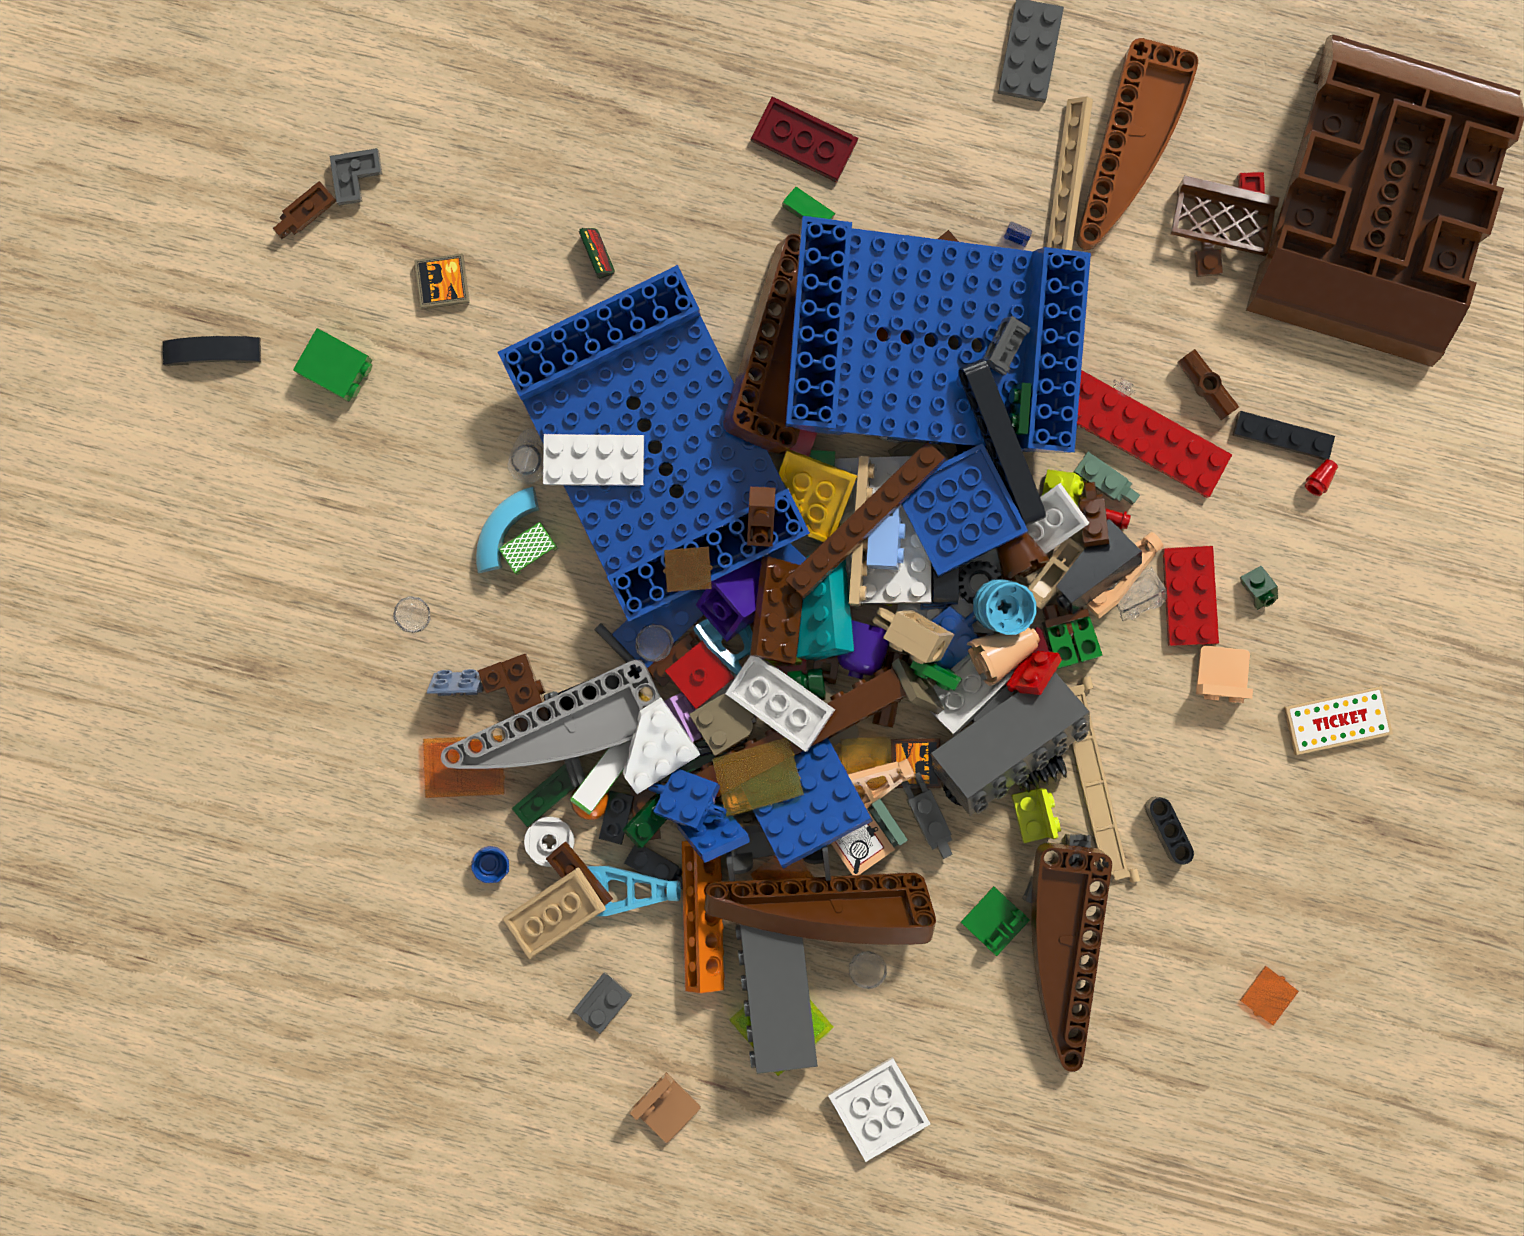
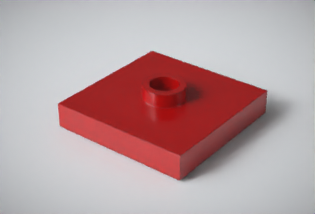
M703 640L665 670L696 709L734 679L733 675L719 658L707 648Z

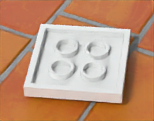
M893 1057L828 1094L865 1162L930 1125L927 1116Z

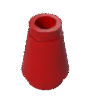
M1326 459L1324 463L1306 478L1305 488L1315 496H1321L1323 493H1326L1338 469V465L1334 461Z

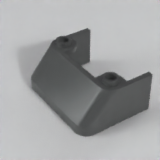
M749 809L733 813L729 812L747 832L750 840L749 843L726 853L730 881H735V874H744L753 868V858L776 856L754 811ZM827 846L803 858L808 864H824L826 881L831 880Z

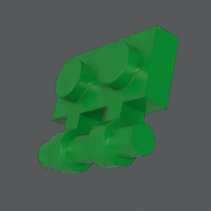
M913 660L910 667L915 669L914 673L924 679L930 677L937 681L936 685L944 690L949 691L952 689L955 691L962 681V678L955 675L954 671L949 668L946 670L934 664L935 661L920 664Z

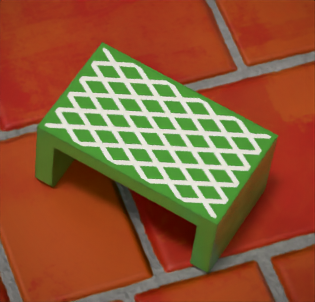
M541 522L499 548L516 575L522 573L520 570L549 551L558 549Z

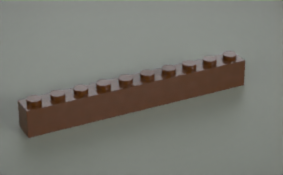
M884 667L874 673L875 678L867 682L865 679H862L853 684V690L845 694L843 691L832 695L830 697L831 701L827 704L834 708L835 711L811 746L824 741L826 738L830 739L906 698L907 695L894 669L888 670L887 667ZM771 728L765 732L766 737L759 741L756 738L743 744L744 749L738 752L731 750L721 756L722 761L716 764L712 761L700 767L701 772L696 775L719 784L720 789L715 797V800L738 789L746 781L800 754L804 750Z

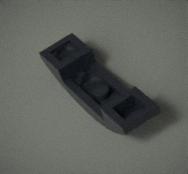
M201 336L162 341L164 366L204 362H261L260 337Z

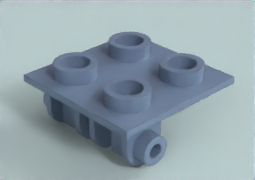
M467 669L462 672L440 670L434 673L427 694L433 693L438 694V696H451V694L456 696V693H460V695H464V693L465 695H478V693L483 692V684L480 683L479 673L474 669Z

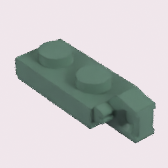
M1090 452L1085 454L1073 472L1082 477L1087 483L1095 482L1096 489L1112 500L1115 499L1120 502L1123 498L1133 505L1140 496V494L1130 488L1132 483L1126 477Z

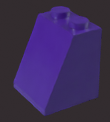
M758 559L711 581L696 603V606L726 641L732 639L755 619L761 561Z

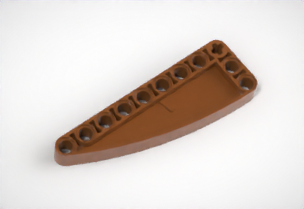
M1137 38L1131 43L1124 58L1076 241L1081 249L1091 250L1105 237L1130 206L1157 165L1177 126L1194 81L1199 61L1194 52L1145 38ZM1157 56H1164L1167 62H1160L1157 59ZM1180 62L1188 63L1190 69L1183 68ZM1127 73H1135L1138 79L1129 78ZM1121 95H1128L1131 98V102L1123 101ZM1115 118H1122L1125 121V125H1118L1115 122ZM1108 141H1116L1119 144V148H1112ZM1102 164H1110L1113 167V171L1108 172L1104 170ZM1096 187H1104L1107 191V194H1099L1096 190ZM1090 210H1098L1101 214V217H1093L1090 214ZM1084 233H1092L1095 237V240H1086L1084 238Z

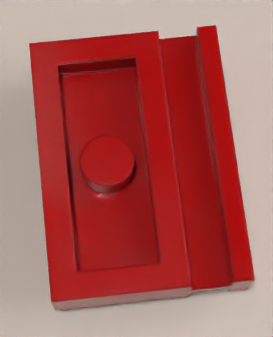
M1045 651L1031 653L1017 666L1006 685L1009 692L1018 690L1019 693L1041 695L1062 661L1060 654Z

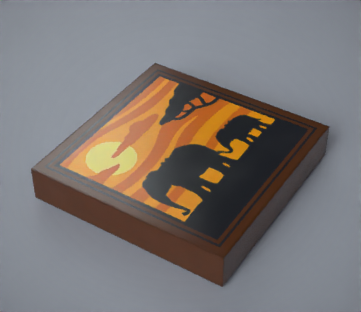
M940 738L891 739V763H899L908 759L914 773L919 772L927 788H941V780L934 772L931 753L940 747ZM915 777L907 780L911 788H920L915 781ZM899 784L894 789L903 788L902 784Z

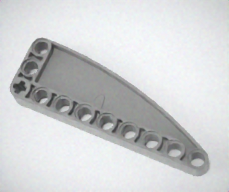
M632 660L446 747L441 753V761L446 767L456 769L509 768L549 763L597 752L632 740L633 733L636 732L639 711L661 697L646 665L640 660ZM635 664L636 667L640 666L642 668L639 678H635V675L630 676L631 665ZM609 675H615L619 678L620 683L617 688L611 689L606 685V678ZM586 686L595 687L597 695L594 699H587L584 696L583 691ZM649 687L653 692L652 699L648 701L642 700L639 696L640 689ZM564 696H569L573 699L574 706L572 709L566 710L561 706V699ZM541 707H547L551 711L549 720H542L539 717L538 711ZM522 717L528 721L527 730L520 731L516 727L517 718ZM496 728L504 730L506 735L504 741H497L493 737V731ZM472 739H479L482 742L483 748L480 752H475L471 749ZM451 749L458 751L460 759L456 763L448 759V752Z

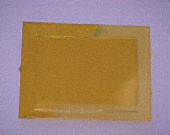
M787 738L712 759L724 808L727 810V817L804 795L794 752L792 751L790 740Z

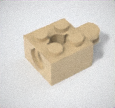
M879 608L877 614L881 617L875 616L872 621L887 631L884 639L890 642V647L900 652L904 650L910 653V658L920 664L940 661L954 636L950 631L913 610L898 611L895 615L887 609Z

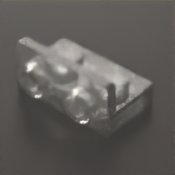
M1152 567L1144 570L1116 605L1120 611L1122 621L1135 619L1146 610L1160 607L1166 601V588ZM1117 584L1111 586L1108 590L1114 589Z

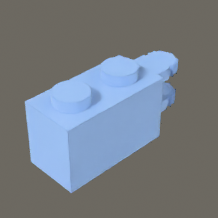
M900 506L893 512V516H888L868 536L866 565L869 569L899 570V563L904 562V548H900L901 539H905L906 524H902Z

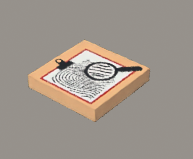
M869 811L872 822L831 843L852 875H860L895 850Z

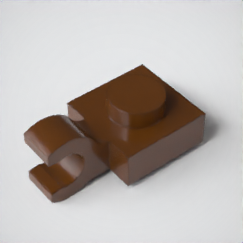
M1204 232L1206 235H1214V232ZM1201 242L1202 251L1195 252L1196 277L1221 275L1223 273L1221 249L1214 250V244Z

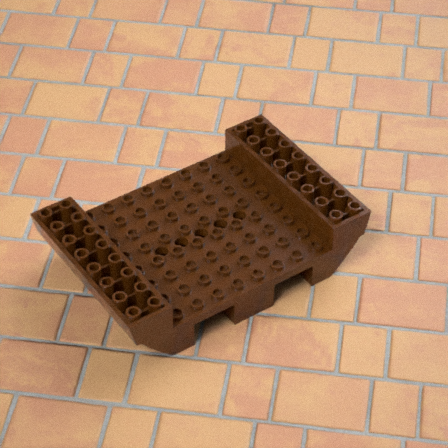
M1332 34L1325 41L1313 82L1318 84L1268 255L1259 264L1246 311L1433 367L1445 354L1446 348L1471 305L1477 282L1469 280L1479 243L1491 235L1504 191L1503 187L1497 186V181L1506 150L1518 141L1524 122V107L1520 97L1521 90ZM1398 141H1406L1409 145V150L1407 152L1401 151L1398 148ZM1393 163H1397L1402 167L1401 175H1396L1392 172L1391 165ZM1390 186L1395 190L1396 195L1394 198H1389L1385 195V187ZM1378 210L1387 211L1389 215L1388 221H1381L1378 218ZM1371 233L1380 234L1382 243L1379 245L1374 244L1370 238Z

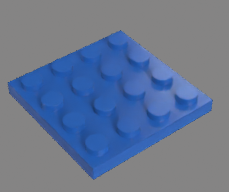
M983 443L944 462L901 504L938 577L1028 533V529Z
M828 738L811 746L808 751H802L800 754L741 784L783 869L872 822L865 805Z

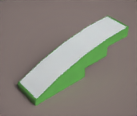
M631 740L607 749L571 797L570 801L587 814L590 815L623 772L624 765L627 764Z

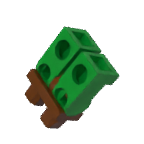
M1057 604L1043 608L1045 621L1042 622L1050 652L1059 653L1062 659L1057 669L1103 656L1088 609L1081 608L1075 614H1072L1067 609L1068 614L1060 616Z

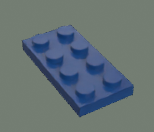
M701 586L629 622L626 620L612 635L636 660L643 658L648 668L704 615L696 606V603L705 589Z

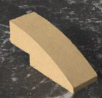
M1071 537L1059 544L1050 556V562H1046V565L1040 569L1027 587L1034 595L1036 606L1041 610L1056 593V585L1085 549Z

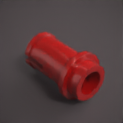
M1106 508L1107 520L1110 519L1120 530L1128 528L1131 515H1128L1126 511L1121 513Z

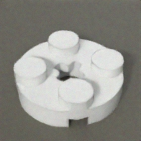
M544 817L537 820L527 830L524 839L525 850L531 859L537 864L546 867H552L546 858L562 843L567 842L572 849H574L575 844L574 834L570 825L557 817ZM548 834L552 835L553 839H556V844H553L551 849L547 848V844L543 843V839H546Z

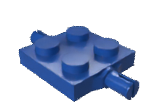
M948 605L931 620L954 634L942 659L935 661L938 666L946 670L953 668L969 654L968 649L972 648V646L967 645V643L973 639L980 638L972 625L977 621L976 617H974V611L965 617L959 614L952 605Z
M681 769L672 772L665 785L654 783L649 787V791L660 794V799L653 811L656 815L696 831H700L704 820L710 814L723 819L725 817L724 814L727 812L726 808L715 805V797L720 789L718 783Z

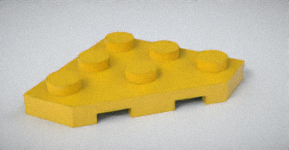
M788 449L781 465L779 476L789 489L810 532L808 536L824 542L839 527L857 475Z

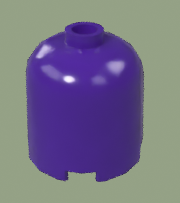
M851 620L854 652L838 655L837 659L841 667L849 671L848 676L863 679V675L872 676L882 668L890 642L884 639L887 632L885 629Z

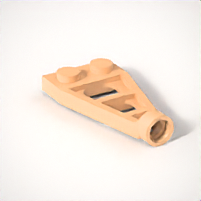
M1150 532L1142 540L1134 543L1142 551V564L1120 579L1114 589L1104 591L1085 605L1097 618L1100 619L1120 602L1156 553L1164 547L1162 541L1155 533Z
M908 759L899 763L893 762L848 774L854 786L863 787L865 793L861 800L866 809L871 806L872 802L879 798L881 799L903 781L916 777ZM880 776L886 777L887 782L876 790H870L867 784L868 780Z

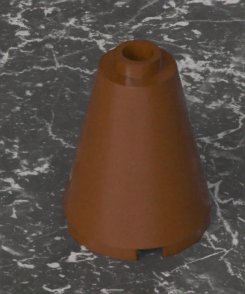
M1029 533L996 548L1004 580L1015 582L1017 581L1015 576H1023L1024 578L1043 568L1046 562H1050L1049 557Z

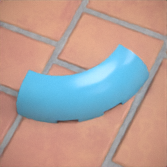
M534 486L518 491L506 498L487 518L477 543L476 566L478 574L502 568L499 548L503 546L507 532L512 525H515L524 516L539 511Z

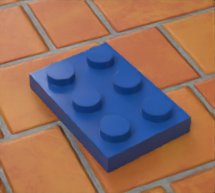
M720 801L715 803V805L725 808ZM728 810L724 814L725 817L723 819L710 814L704 820L700 831L676 823L678 830L704 863L750 842L747 832Z

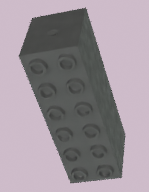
M1054 672L1041 695L1017 692L933 751L931 757L934 772L969 816L975 812L977 814L981 813L993 799L1002 798L1007 794L1010 787L1023 783L1031 772L1043 769L1055 755L1061 756L1073 742H1080L1086 738L1089 733L1090 711L1057 673Z
M741 924L735 925L737 940H742L743 950H738L739 964L740 966L745 965L746 975H741L742 991H748V1000H744L745 1017L750 1016L751 1025L747 1026L748 1042H753L754 1051H749L751 1068H756V1072L759 1074L818 1067L803 938L765 931Z

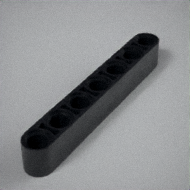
M980 359L959 368L960 381L991 460L1026 527L1044 519L1046 512L989 365L984 359Z

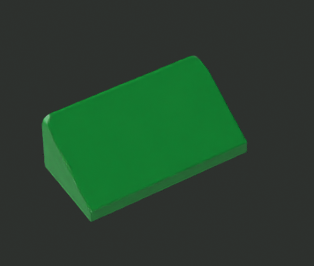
M795 187L782 202L783 208L801 220L802 216L832 219L836 214L798 187Z

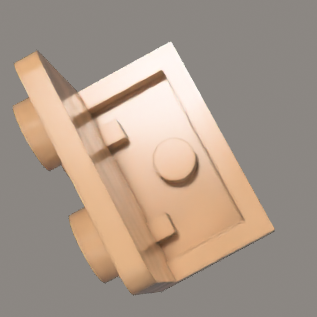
M1202 646L1199 654L1196 694L1204 695L1205 700L1219 701L1220 697H1228L1229 702L1244 703V699H1252L1253 689L1247 688L1249 651Z

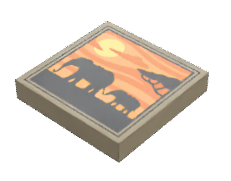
M463 254L414 260L421 309L470 303Z

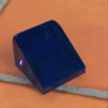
M1010 222L1004 237L1025 247L1030 240L1032 230Z

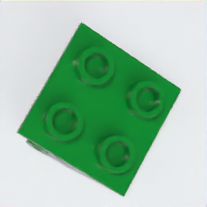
M993 886L964 917L961 923L992 953L998 956L1030 919Z

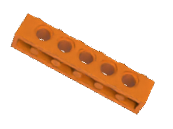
M682 841L685 991L695 993L724 990L725 980L723 922L721 918L709 915L704 909L707 886L711 883L722 881L721 856L704 863L689 842Z

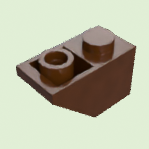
M750 486L747 545L773 547L776 488Z

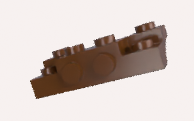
M522 654L478 670L486 694L502 688L506 689L515 715L544 702L542 694L546 692L541 679L536 680L527 654ZM541 707L538 711L539 717L542 720H549L550 716L547 707ZM522 717L517 718L521 731L527 730L528 721Z

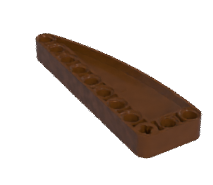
M797 234L788 235L777 244L774 250L723 420L724 428L729 434L774 454H782L796 444L800 429L785 426L800 236ZM749 373L754 377V380L750 378ZM742 395L747 398L748 403L744 401ZM758 427L761 428L763 435L758 431ZM779 437L783 438L785 444L780 441Z
M1043 843L1039 845L1035 853L1031 897V928L1035 974L1041 1007L1055 1055L1066 1071L1076 1072L1082 1067L1084 1062L1112 872V860L1107 854L1097 848ZM1049 851H1054V858L1050 861H1044L1045 854ZM1078 854V861L1075 864H1069L1071 855ZM1101 858L1103 860L1102 863H1098L1096 866L1094 862L1099 861ZM1099 881V888L1094 892H1090L1091 884ZM1091 906H1096L1095 913L1091 916H1086L1087 909ZM1087 931H1092V937L1089 940H1083V934ZM1084 955H1088V962L1084 965H1080V958ZM1085 980V985L1082 988L1075 989L1078 981ZM1075 1005H1082L1079 1012L1072 1013V1008ZM1072 1029H1078L1076 1036L1068 1037ZM1070 1053H1074V1058L1066 1062L1065 1057Z
M918 873L831 876V880L826 881L825 877L714 882L706 888L704 909L709 915L741 925L790 936L854 944H926L932 940L936 924V916L925 879Z

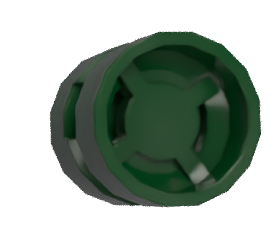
M822 668L808 669L806 674L801 670L787 672V676L821 700H826Z

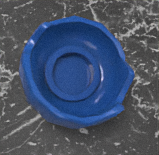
M483 847L473 856L471 869L476 879L484 883H498L509 872V859L506 853L498 847Z

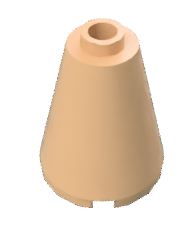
M1029 627L1016 635L997 633L968 642L967 645L972 646V648L968 649V653L978 674L984 673L987 677L983 681L987 685L992 686L1038 648L1040 639L1037 632Z

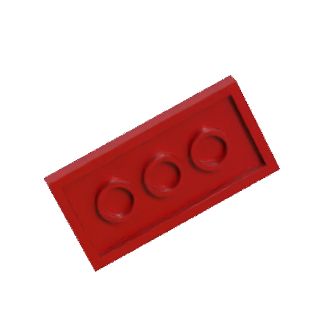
M1213 546L1163 548L1168 646L1219 644Z

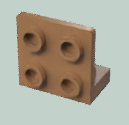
M666 1072L631 1108L629 1114L636 1120L641 1118L665 1143H668L700 1110L701 1106Z

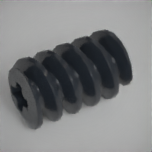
M1055 755L1043 769L1031 772L1029 777L1018 785L1019 789L1021 790L1024 787L1029 793L1030 784L1039 789L1040 780L1047 786L1049 785V777L1058 782L1059 773L1064 778H1067V769L1062 756Z

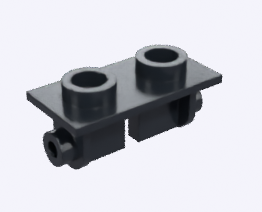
M610 791L599 839L622 845L625 835L623 828L628 823L634 796Z

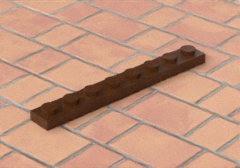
M927 441L785 579L786 582L803 599L807 597L945 462V457Z

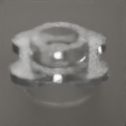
M1123 378L1119 381L1113 380L1115 383L1113 388L1117 389L1119 395L1130 397L1132 393H1136L1132 389L1134 384Z

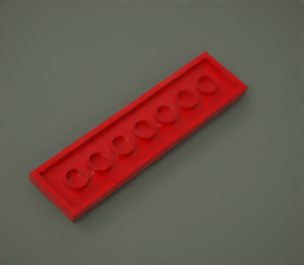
M1081 370L1077 426L1206 498L1211 496L1232 457L1231 453Z

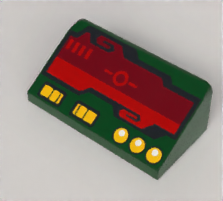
M595 228L579 229L580 237L597 278L602 279L614 274L615 269L599 231Z

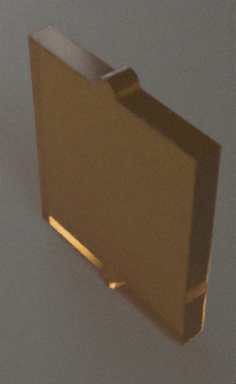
M709 547L664 550L666 568L663 572L666 574L667 592L712 589L711 570L713 567L710 565Z
M1264 966L1240 1001L1252 1009L1254 1015L1261 1016L1274 1026L1299 991L1285 981L1284 976H1279L1270 968Z

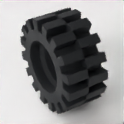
M982 560L969 563L962 569L959 574V592L961 598H964L968 604H973L976 592L970 585L971 578L974 575L983 574L989 581L1001 579L1002 575L995 565H991L987 561L982 562Z

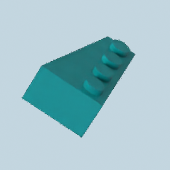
M846 558L803 599L797 658L817 661L854 652Z

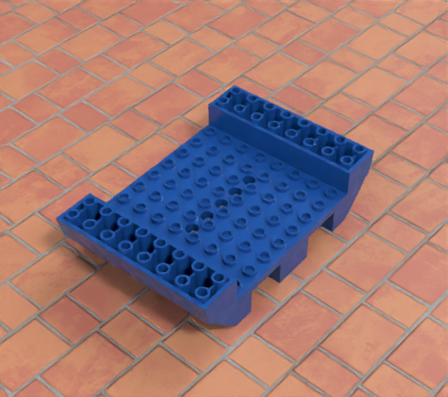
M802 216L785 426L815 433L834 435L850 433L887 437V440L926 443L928 441L930 444L950 443L978 446L983 443L987 450L960 381L958 370L963 366L983 359L1001 321L1004 318L1013 316L1027 325L1030 331L1024 337L1009 366L1010 370L1005 376L991 368L990 370L1008 415L1011 412L1009 393L1012 385L1018 383L1031 384L1028 434L1016 435L1022 452L1075 453L1091 253L1049 247L1027 251L855 229L852 228V222ZM879 328L887 331L888 337L885 342L877 338L876 333ZM903 331H908L911 335V342L908 345L901 341L900 336ZM927 333L932 334L935 338L933 347H928L924 342ZM950 336H954L958 340L956 350L951 349L948 345ZM974 339H978L982 344L979 353L972 349L971 344Z
M678 265L498 351L502 363L520 399L523 401L543 444L544 434L644 435V486L563 485L607 574L606 577L628 622L810 534L789 489L785 488L768 451L729 434L724 428L723 420L734 382L700 315V309ZM631 397H637L641 401L640 407L636 410H631L627 407V401ZM642 419H648L652 424L647 432H641L637 428L638 422ZM653 441H658L662 444V450L658 454H652L648 450L649 444ZM663 463H669L673 466V472L669 476H663L659 473V467ZM672 486H682L684 494L680 498H673L670 495ZM750 486L776 488L773 547L747 545Z

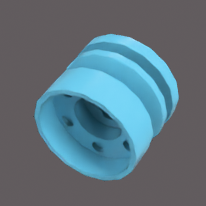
M1003 579L991 580L984 583L976 592L973 600V611L977 621L983 627L1005 635H1016L1025 631L1033 623L1036 615V601L1033 593L1024 585ZM1001 602H1003L1004 606H1001L1000 610H998L997 606L1001 605Z

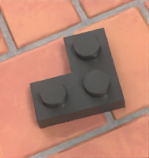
M378 148L329 156L337 204L340 206L363 202L359 178L383 174Z

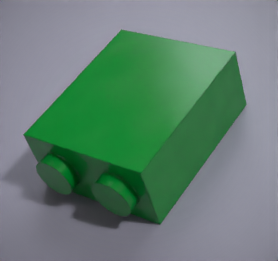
M316 328L293 371L350 402L351 398H355L361 388L359 384L363 377H367L371 372L373 360L361 351Z

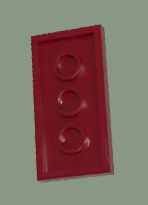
M772 96L751 137V142L837 183L859 138Z

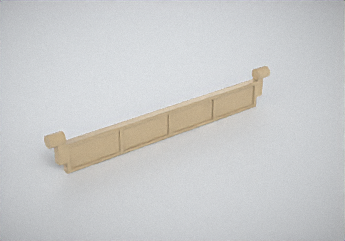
M1091 676L1081 678L1082 685L1069 687L1088 710L1084 690L1093 688ZM1090 716L1087 737L1080 742H1073L1072 748L1096 847L1111 858V875L1113 874L1114 880L1129 877L1131 883L1140 881L1138 869L1128 870Z

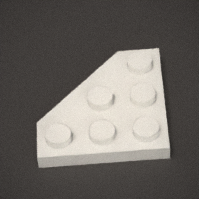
M662 698L639 711L636 732L633 733L629 747V757L627 764L624 765L623 775L636 794L700 755L699 750Z

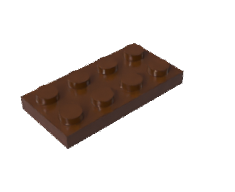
M769 556L762 557L750 656L788 665L795 664L803 598L785 579L800 565Z

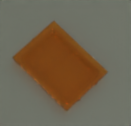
M502 735L493 736L495 740L503 741ZM467 737L423 739L425 798L504 795V768H448L441 761L442 751L446 747ZM472 739L471 749L475 752H480L483 748L482 742L479 739ZM454 749L448 752V759L451 762L456 763L460 759L458 751Z

